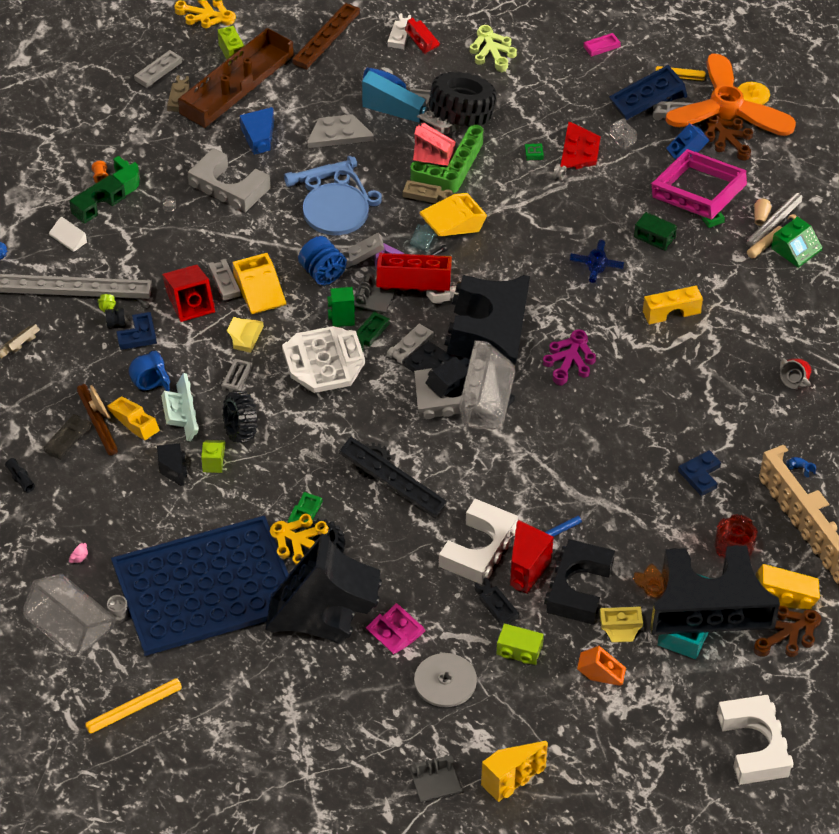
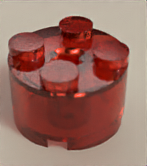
M738 514L731 515L730 518L721 519L717 526L715 538L716 553L725 558L727 546L747 545L750 557L754 552L757 538V528L752 524L753 521L746 516Z

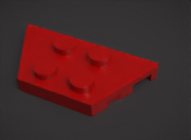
M568 122L560 166L563 167L564 165L566 169L575 167V170L595 166L597 164L601 136L572 122Z

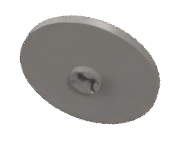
M440 653L426 658L419 664L415 672L414 684L417 693L426 702L438 707H454L466 702L473 695L477 685V675L470 662L463 657L451 653Z

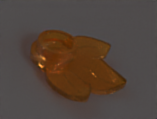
M650 564L644 573H634L635 583L644 588L647 595L658 597L664 593L662 574L654 564Z

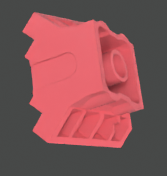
M425 123L421 126H416L413 160L448 166L455 154L456 142Z

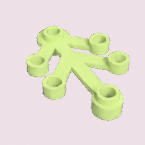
M489 25L480 26L477 30L478 38L470 45V53L477 54L475 56V63L478 65L484 64L485 57L490 51L495 60L496 70L498 72L506 71L508 59L501 57L498 50L507 53L509 58H515L517 56V49L510 47L511 38L493 33ZM485 40L486 45L480 51V45ZM493 40L500 41L501 44L493 42Z

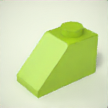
M205 440L203 442L201 456L203 472L222 473L225 440Z

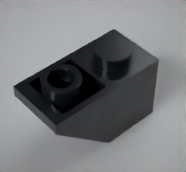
M180 443L158 445L159 473L176 484L184 486L187 468L182 466V463L186 462L185 451H181Z

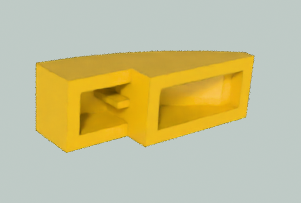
M122 396L107 405L108 410L125 427L143 440H147L160 431L154 417L146 414L142 406Z

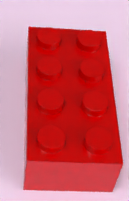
M379 253L376 287L385 290L399 288L400 290L450 291L452 256Z

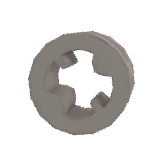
M557 164L553 172V179L559 178L560 181H563L566 174V166L563 165L561 167L560 164Z

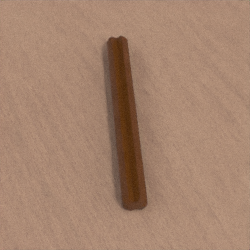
M78 385L77 392L108 455H116L118 448L98 410L94 412L89 404L92 398L87 385Z

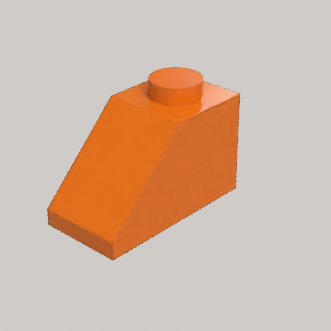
M596 646L580 653L577 670L592 681L620 686L623 685L626 667L602 647Z

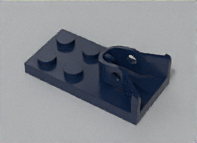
M666 65L609 96V98L625 120H628L661 101L671 102L672 100L686 98L687 91L680 77L669 65Z

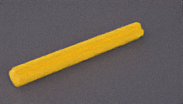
M175 678L86 722V729L89 733H94L181 690V683Z

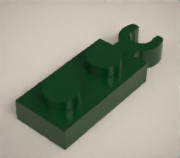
M373 312L356 331L362 351L364 350V345L370 347L390 324L389 318Z

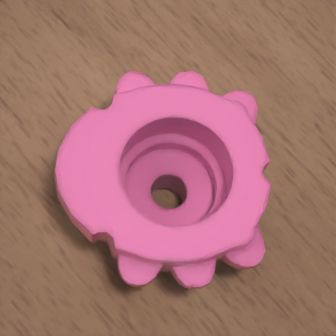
M81 543L76 547L69 557V563H81L88 555L86 543Z

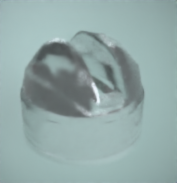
M166 196L163 198L162 208L165 211L176 209L177 205L174 197Z

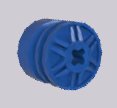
M324 236L309 240L302 247L298 255L300 265L320 285H328L337 280L345 271L347 265L345 256Z

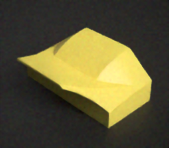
M233 317L227 329L233 340V349L251 353L264 327L263 322Z
M641 607L600 608L601 627L606 631L611 642H633L638 630L643 627Z

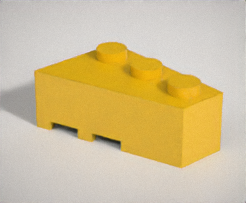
M762 564L755 574L761 585L779 598L780 606L795 609H811L820 599L818 578Z

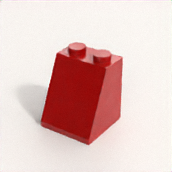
M197 264L162 274L166 292L180 322L215 312L209 278Z
M520 520L516 524L510 586L528 594L552 562L554 537Z

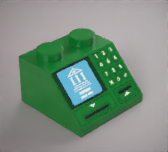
M797 216L774 233L771 249L799 268L822 251V246L812 226Z

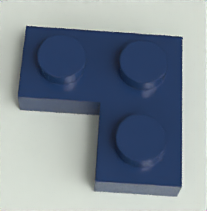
M151 312L132 315L134 329L116 331L120 350L157 344Z
M709 450L680 465L678 472L702 497L717 489L718 483L709 473L721 468V462Z

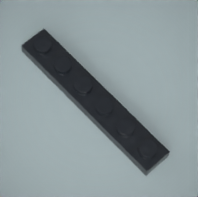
M352 436L339 450V454L433 518H436L447 504L445 499Z

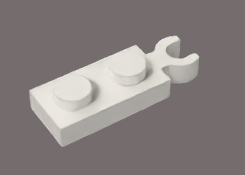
M402 13L399 14V21L395 20L390 33L388 47L405 48L409 36L405 31L407 21L411 19V15H408V18H402Z

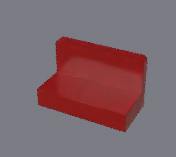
M411 18L407 21L405 31L424 54L439 47L440 43L421 20L416 22L414 18Z

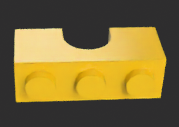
M697 286L644 296L643 313L648 324L666 321L668 313L674 309H680L683 317L701 314L703 298Z

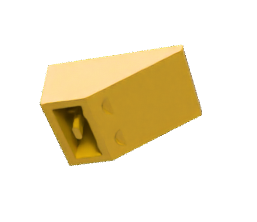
M468 193L453 194L419 213L438 236L479 232L487 217V214Z
M268 253L233 262L235 281L251 315L286 305L274 265Z
M542 741L496 751L482 762L481 786L498 802L503 798L510 797L516 788L520 785L524 786L532 776L544 771L546 768L548 742Z

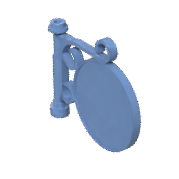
M348 156L346 161L298 173L288 172L284 174L287 187L294 186L295 183L300 181V183L305 182L306 188L310 191L303 202V216L307 224L314 230L327 235H344L354 232L367 220L369 205L378 206L381 203V193L373 190L369 191L367 195L358 176L354 173L353 169L357 167L355 157ZM339 175H347L345 180L337 179ZM334 176V183L321 185V179ZM350 177L355 180L360 190L351 185H348L350 182ZM317 180L316 185L309 184L310 182ZM370 197H377L378 199L371 200Z

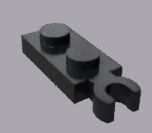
M487 578L483 579L485 586H480L477 582L475 583V591L480 594V601L502 627L504 623L509 624L519 618V612L497 586L490 587V581Z

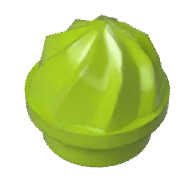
M109 294L100 295V299L97 302L100 310L105 312V309L113 310L116 305L115 297Z

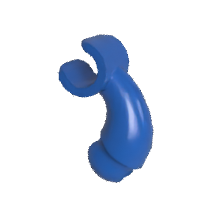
M792 457L786 461L788 469L804 468V476L806 478L809 477V471L813 472L814 475L816 474V465L814 463H808L799 457Z

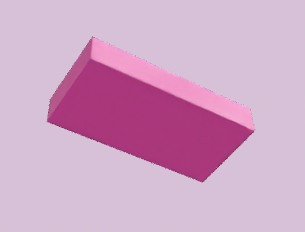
M611 33L586 41L583 47L592 57L621 47V42Z

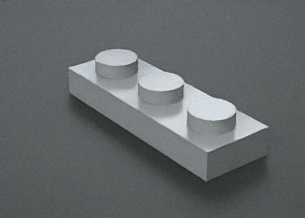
M169 50L135 74L134 79L147 88L180 65L182 57Z

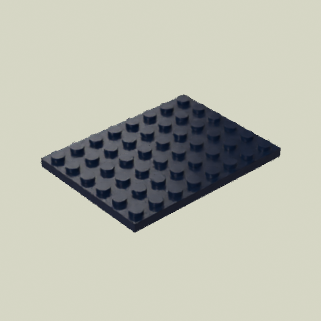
M265 515L111 558L122 594L127 600L128 611L144 656L267 621L270 598L289 573L283 559L277 554L278 546L270 534V527Z

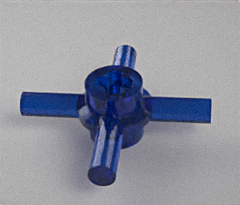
M599 240L597 249L592 250L588 256L570 254V261L587 264L591 271L589 282L591 283L596 282L598 273L603 272L605 267L624 269L625 262L609 260L603 251L605 246L604 240Z

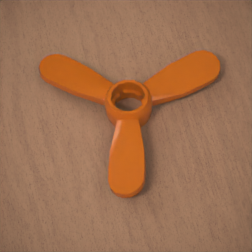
M720 54L709 55L706 62L709 77L714 87L710 99L667 112L665 119L671 126L685 127L689 123L694 124L713 115H718L724 120H732L740 116L757 127L781 136L792 134L796 125L794 118L784 112L744 100L743 93L733 86L734 76L731 62Z

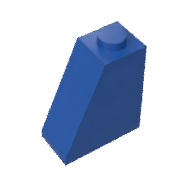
M273 107L240 115V128L253 154L270 151L274 126Z

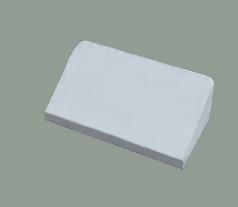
M63 217L58 219L49 232L51 237L73 252L87 243L86 234Z

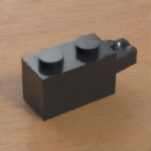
M453 357L450 360L446 359L439 367L435 366L428 372L429 377L425 384L440 398H443L465 383L471 373L468 369L471 361L467 357L459 360L457 357Z

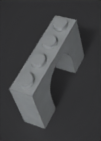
M213 148L188 171L189 185L246 213L270 189V175L254 169L239 183H222L217 178L228 168L227 154Z
M490 360L471 362L472 385L465 394L454 398L445 396L440 398L425 384L429 377L428 372L431 369L414 371L420 418L449 417L454 414H469L474 411L495 409L496 401Z

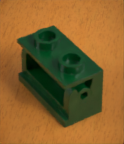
M645 212L635 224L634 237L666 251L673 239L676 238L677 225Z

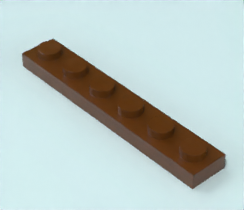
M345 3L292 59V63L307 70L360 14V8Z

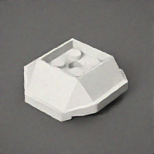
M332 326L296 333L288 342L282 345L291 378L313 393L351 386L365 364V357L357 333L353 330L347 331L343 328Z

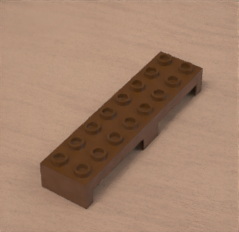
M266 28L179 97V114L206 128L294 57L293 41Z

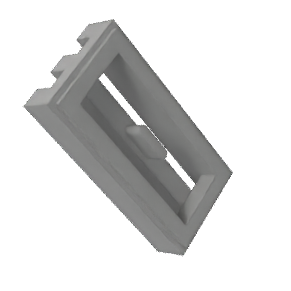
M234 359L221 385L222 390L227 388L229 392H233V390L241 391L253 368V364ZM238 364H240V367H239L238 371L236 372L235 377H234L232 383L229 384V382H230V380H231V378H232V376H233V374H234V372H235V370H236Z

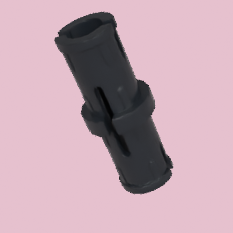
M10 458L6 461L5 467L11 472L13 480L19 483L24 492H31L35 488V484L28 477V472L19 465L16 459Z

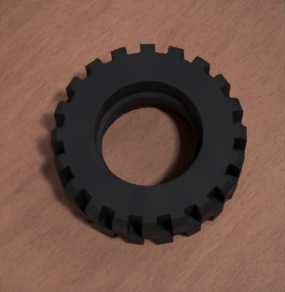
M448 72L447 74L443 73L437 76L432 82L428 104L431 112H434L437 118L440 117L442 121L447 119L449 124H457L462 127L480 126L492 118L497 94L493 85L488 83L486 79L480 78V76H474L470 73Z

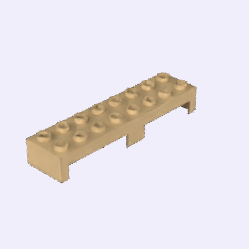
M781 445L764 452L759 474L761 483L766 485L771 496L780 504L782 511L786 512L791 523L801 532L802 538L810 544L813 553L819 556L823 566L830 571L834 581L839 584V535L836 533L837 525L834 521L829 523L819 510L830 504L818 490L810 494L805 492L783 463L784 452L788 451L786 446Z

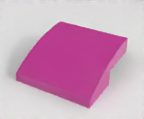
M397 603L383 616L379 614L366 627L393 654L410 645L425 632L424 627Z

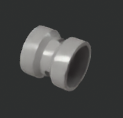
M114 595L108 599L107 610L110 621L117 624L125 622L129 617L126 598L121 595Z

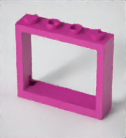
M687 149L651 183L652 197L712 220L747 185L746 170ZM689 167L730 182L712 201L671 186Z

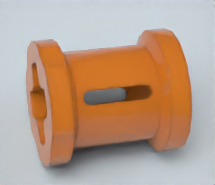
M96 161L92 164L95 183L108 176L106 172L107 164L104 161Z

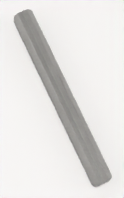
M795 193L747 239V245L752 247L769 234L802 202L803 196Z

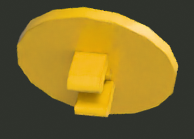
M746 82L738 87L746 101L761 105L769 101L770 91L761 83Z

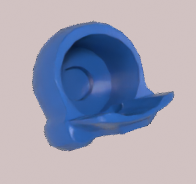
M151 351L149 354L136 357L131 362L129 376L137 388L151 390L157 386H163L165 391H169L170 379L164 369V361L159 352Z

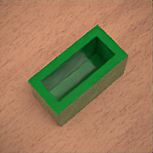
M353 287L331 288V296H327L328 307H331V309H328V320H332L334 327L355 326Z

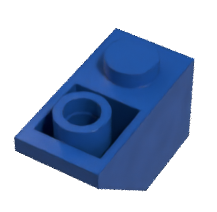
M689 123L666 149L676 160L687 149L698 153L710 140L701 129Z

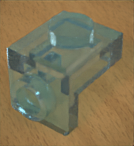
M418 224L410 245L428 251L433 237H436L437 234L428 224Z

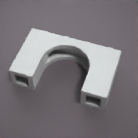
M474 499L466 512V525L487 533L493 539V542L485 548L474 550L448 540L439 554V567L482 585L483 579L491 576L494 564L499 563L503 550H507L511 537L515 536L518 516Z
M768 695L719 702L717 716L722 731L752 728L764 734L769 741V746L762 751L736 755L734 770L739 785L789 777L790 770L793 768L792 756L787 753L786 738H782L781 723L775 717V705L773 702H770Z

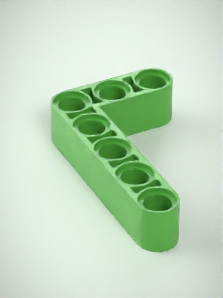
M473 125L468 128L447 168L426 162H412L410 166V180L441 186L442 191L451 190L453 193L457 192L483 145V128L479 125Z

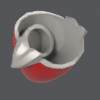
M781 358L780 377L785 386L791 389L811 386L809 378L812 369L807 361L798 358L789 360Z

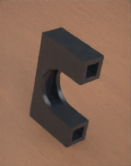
M568 539L567 545L562 546L560 558L562 560L561 562L557 561L555 567L556 577L551 578L549 587L551 592H547L544 604L547 605V613L594 625L599 610L600 597L576 591L568 585L566 580L570 576L581 572L609 578L614 564L615 550Z

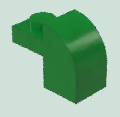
M117 156L113 159L116 173L112 174V176L124 185L126 196L135 191L140 184L139 168L136 162L129 164L128 161H124L120 156Z

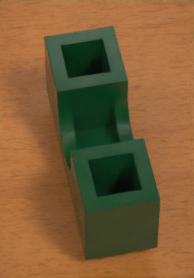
M110 174L69 200L71 214L84 224L98 216L97 203L106 202L114 206L126 198L124 185Z

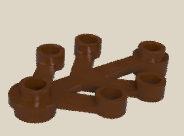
M718 115L705 119V124L708 128L705 135L710 140L709 142L715 140V130L720 132L718 141L715 143V151L723 152L726 145L725 139H727L737 149L738 159L742 161L750 159V147L742 145L735 138L741 137L746 140L753 138L752 129L746 128L743 131H739L743 126L742 119L735 118L733 121L722 120ZM724 126L733 127L736 130L726 129Z
M779 606L778 619L784 620L787 618L797 620V622L788 623L776 620L775 629H780L781 631L767 639L760 638L756 640L754 653L760 657H765L770 653L771 646L789 637L785 653L789 657H795L799 649L797 646L798 632L804 627L805 635H803L801 643L804 647L811 648L815 641L813 631L821 623L820 614L815 610H806L803 613L789 611L786 606Z

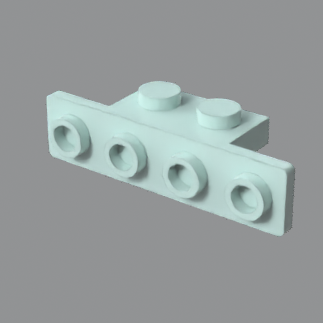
M183 373L176 384L178 393L164 391L161 397L166 424L184 427L186 440L191 441L194 435H197L199 426L196 423V411L193 407L190 381H188L187 374Z

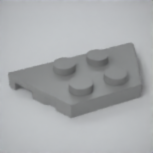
M353 114L318 118L307 141L308 148L368 142L374 141V135Z

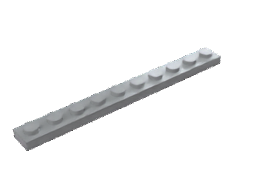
M0 274V292L97 297H100L102 294H109L121 298L150 299L152 280Z

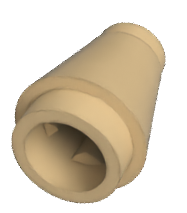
M758 199L754 204V223L758 226H762L766 222L772 206L767 199Z

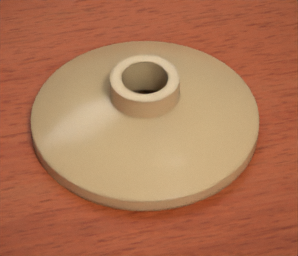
M90 385L92 398L89 401L90 406L94 412L98 410L103 416L110 419L111 417L93 385Z

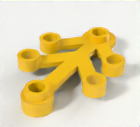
M183 0L177 1L174 5L177 15H185L187 12L199 14L196 16L193 14L186 15L185 20L188 25L201 21L203 28H209L218 23L231 25L236 19L235 13L226 10L222 0H212L213 6L217 7L219 12L214 11L207 0H197L203 8L189 6Z
M303 514L299 520L291 523H286L285 521L275 522L270 528V534L274 539L278 540L277 554L279 557L286 559L290 556V550L286 545V538L292 540L294 550L292 559L295 565L299 563L297 559L304 556L301 545L310 549L315 542L308 538L326 534L329 530L326 522L319 521L315 527L297 533L292 530L301 527L308 528L312 525L313 520L309 514Z

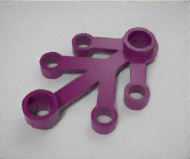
M580 329L574 330L570 338L550 343L549 351L552 355H545L543 357V365L545 367H552L555 361L565 358L561 368L555 369L553 372V381L556 385L561 386L567 382L568 370L572 361L577 365L580 377L586 378L589 376L590 368L585 363L589 365L596 362V355L591 352L587 345L588 336L585 331ZM571 346L570 349L560 352V348ZM579 347L585 354V363L577 352Z

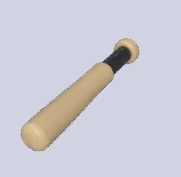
M794 214L790 215L788 220L781 226H777L747 250V255L750 258H756L772 244L774 233L797 216Z

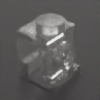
M623 118L611 125L610 138L624 149L636 142L637 131L627 124L626 119Z

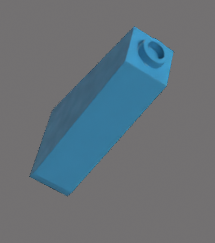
M368 71L362 81V105L365 108L420 123L421 119L417 115L428 111L426 99L372 71Z

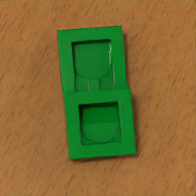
M304 492L298 505L294 506L287 523L299 520L303 514H309L313 520L323 502L322 498Z

